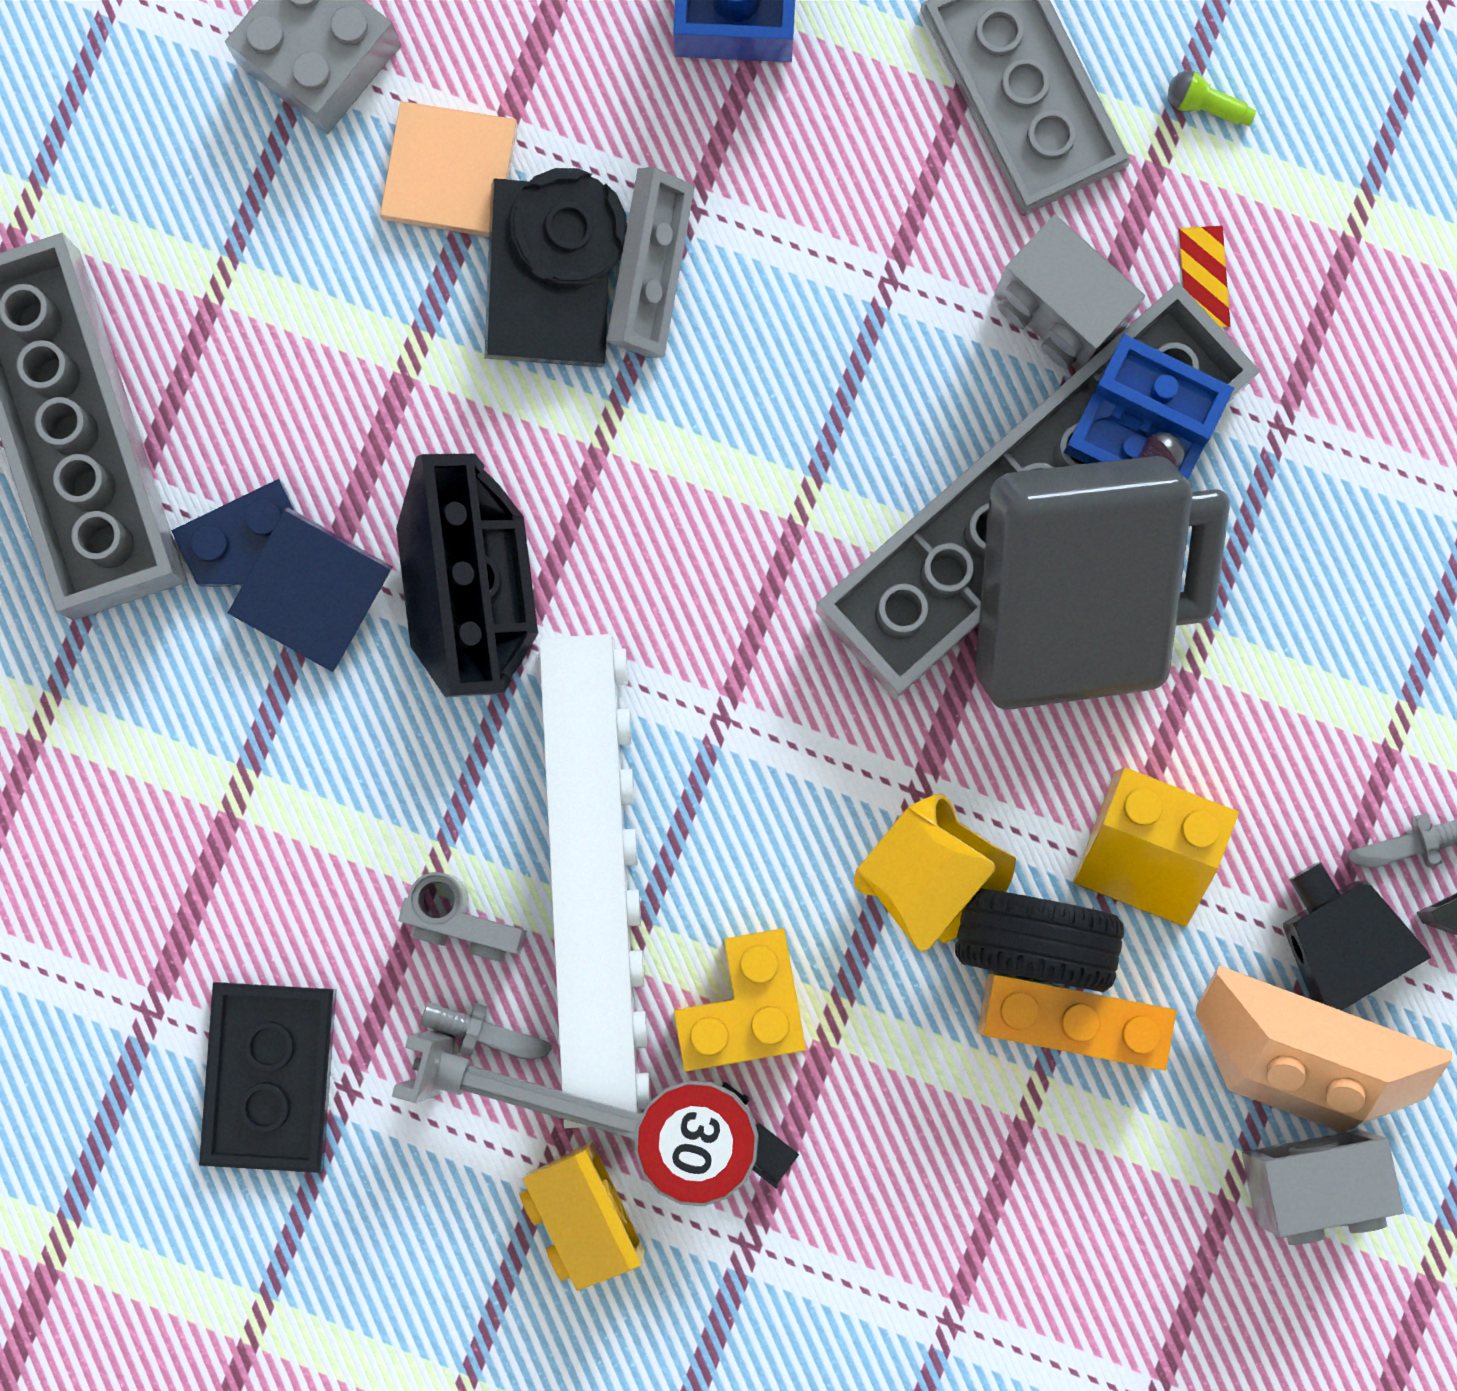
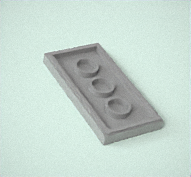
M928 0L921 3L920 11L1022 216L1129 166L1131 160L1050 0Z

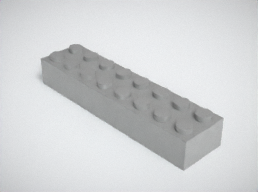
M1179 282L817 603L815 612L894 700L901 696L979 626L990 491L995 481L1001 476L1012 472L1086 464L1063 452L1123 334L1234 387L1228 402L1239 394L1260 372L1257 366Z

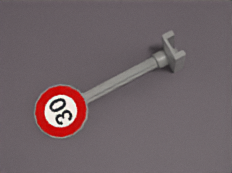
M435 1030L408 1035L405 1048L422 1052V1058H415L412 1069L418 1071L416 1078L395 1084L392 1097L418 1103L440 1095L441 1090L457 1095L467 1091L631 1138L635 1142L634 1151L642 1175L658 1194L680 1205L706 1206L727 1199L747 1181L757 1161L759 1134L751 1111L734 1092L714 1082L689 1080L668 1087L647 1104L643 1113H637L471 1066L470 1059L452 1054L456 1037Z

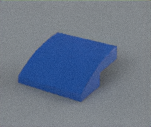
M1123 334L1063 453L1086 464L1163 456L1153 443L1151 437L1159 432L1170 433L1183 446L1184 458L1178 470L1188 480L1203 448L1215 430L1234 387Z

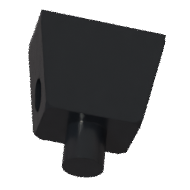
M1321 861L1307 867L1289 879L1306 910L1285 921L1283 929L1311 1000L1342 1011L1431 958L1427 949L1366 880L1354 881L1338 890Z

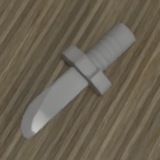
M1427 813L1413 816L1414 833L1350 850L1348 858L1355 865L1379 867L1421 853L1427 867L1439 865L1442 863L1440 849L1457 845V820L1432 826Z
M427 1002L420 1022L422 1026L460 1037L462 1043L459 1053L467 1056H472L476 1042L522 1059L543 1058L552 1050L551 1044L545 1040L483 1021L487 1006L478 1003L474 1004L471 1015H466Z

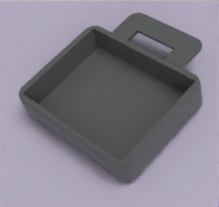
M1149 456L1012 472L998 478L990 491L975 666L977 679L993 704L1004 710L1150 691L1162 686L1170 674L1176 626L1205 622L1213 616L1216 610L1230 501L1227 494L1218 489L1193 492L1189 481L1172 461L1164 456ZM1192 526L1184 592H1180L1188 528Z

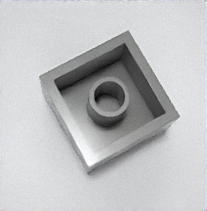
M258 0L224 41L240 67L327 135L401 47L393 23L364 0Z
M1056 214L1047 221L1005 266L994 294L1000 300V303L997 305L998 309L1007 320L1020 329H1024L1026 326L1031 328L1044 340L1041 347L1050 359L1064 369L1072 366L1077 371L1106 347L1126 327L1146 296Z
M1355 1130L1241 1152L1256 1225L1276 1235V1238H1287L1289 1245L1321 1241L1326 1238L1324 1229L1338 1226H1348L1350 1233L1380 1230L1387 1227L1386 1217L1404 1214L1389 1138L1363 1130Z

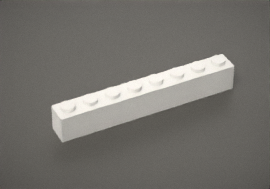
M612 634L539 638L562 1091L640 1113V1110H645L647 1104L651 1102L649 1072L638 1073L636 1048H647L648 1041L646 1011L634 1012L633 987H644V964L642 950L631 951L630 926H641L639 889L628 890L627 866L638 865L636 829H625L623 806L635 804L633 769H621L620 745H631L629 708L618 709L617 685H628L626 649H615V640ZM564 1119V1128L590 1127Z

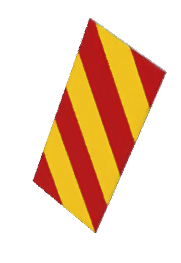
M1223 226L1179 228L1183 288L1220 327H1231Z

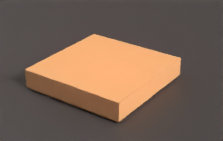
M400 101L380 212L382 220L489 237L491 183L494 178L509 180L518 128L517 120Z

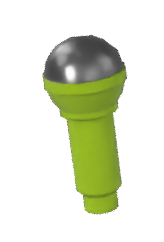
M1185 70L1173 77L1169 84L1168 98L1171 104L1182 112H1199L1201 109L1236 125L1242 123L1246 126H1250L1255 118L1257 110L1248 107L1246 102L1210 88L1211 84H1208L1198 72Z

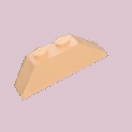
M1218 965L1196 1006L1195 1014L1229 1091L1342 1133L1427 1099L1452 1059V1052L1220 965Z

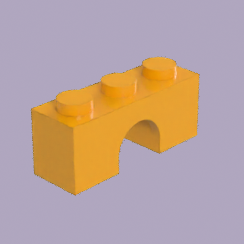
M987 974L977 1033L983 1036L1166 1071L1177 1010Z

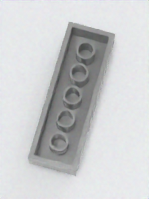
M59 233L0 253V438L56 612L71 620H77L187 583L80 250L63 233Z

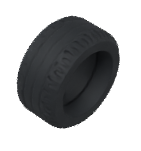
M983 888L978 891L964 910H962L961 924L957 934L958 941L955 944V955L963 965L1098 992H1104L1114 984L1116 979L1115 971L1118 969L1119 954L1122 948L1121 939L1124 937V925L1117 915L1076 905Z

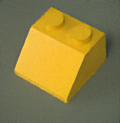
M1123 767L1113 774L1072 883L1187 927L1219 868L1239 811Z
M593 1141L524 1176L523 1181L527 1189L519 1193L520 1199L534 1226L544 1222L554 1245L546 1248V1252L561 1282L570 1278L576 1291H579L642 1265L646 1250Z

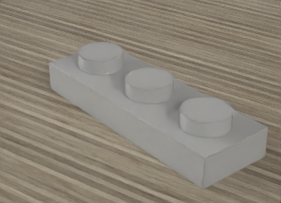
M656 167L637 169L606 341L647 358L665 357L695 185Z

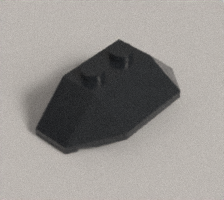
M475 453L420 454L416 456L396 527L410 647L445 698L504 693L511 682L510 678L522 663L538 635L524 516L502 487L484 470L485 465Z

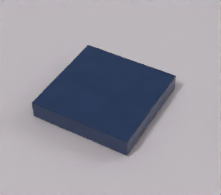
M287 507L280 516L231 605L228 614L329 671L334 672L393 566Z

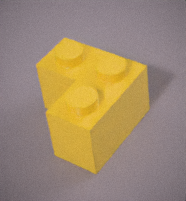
M785 928L725 938L724 943L734 998L674 1010L684 1072L806 1050Z

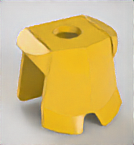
M936 794L907 807L856 869L854 886L860 893L877 896L918 950L925 951L929 950L938 939L945 944L957 938L962 910H964L981 888L1007 891L1014 875L1016 857L993 845L961 824L950 800L944 794Z

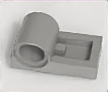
M440 872L425 874L414 882L408 898H404L398 919L399 922L413 925L410 937L445 946L448 935L471 942L468 953L498 962L504 961L506 952L521 954L527 930L467 914L469 907L467 888L457 877ZM443 882L452 889L455 903L450 913L444 917L435 918L427 912L424 906V895L429 887Z

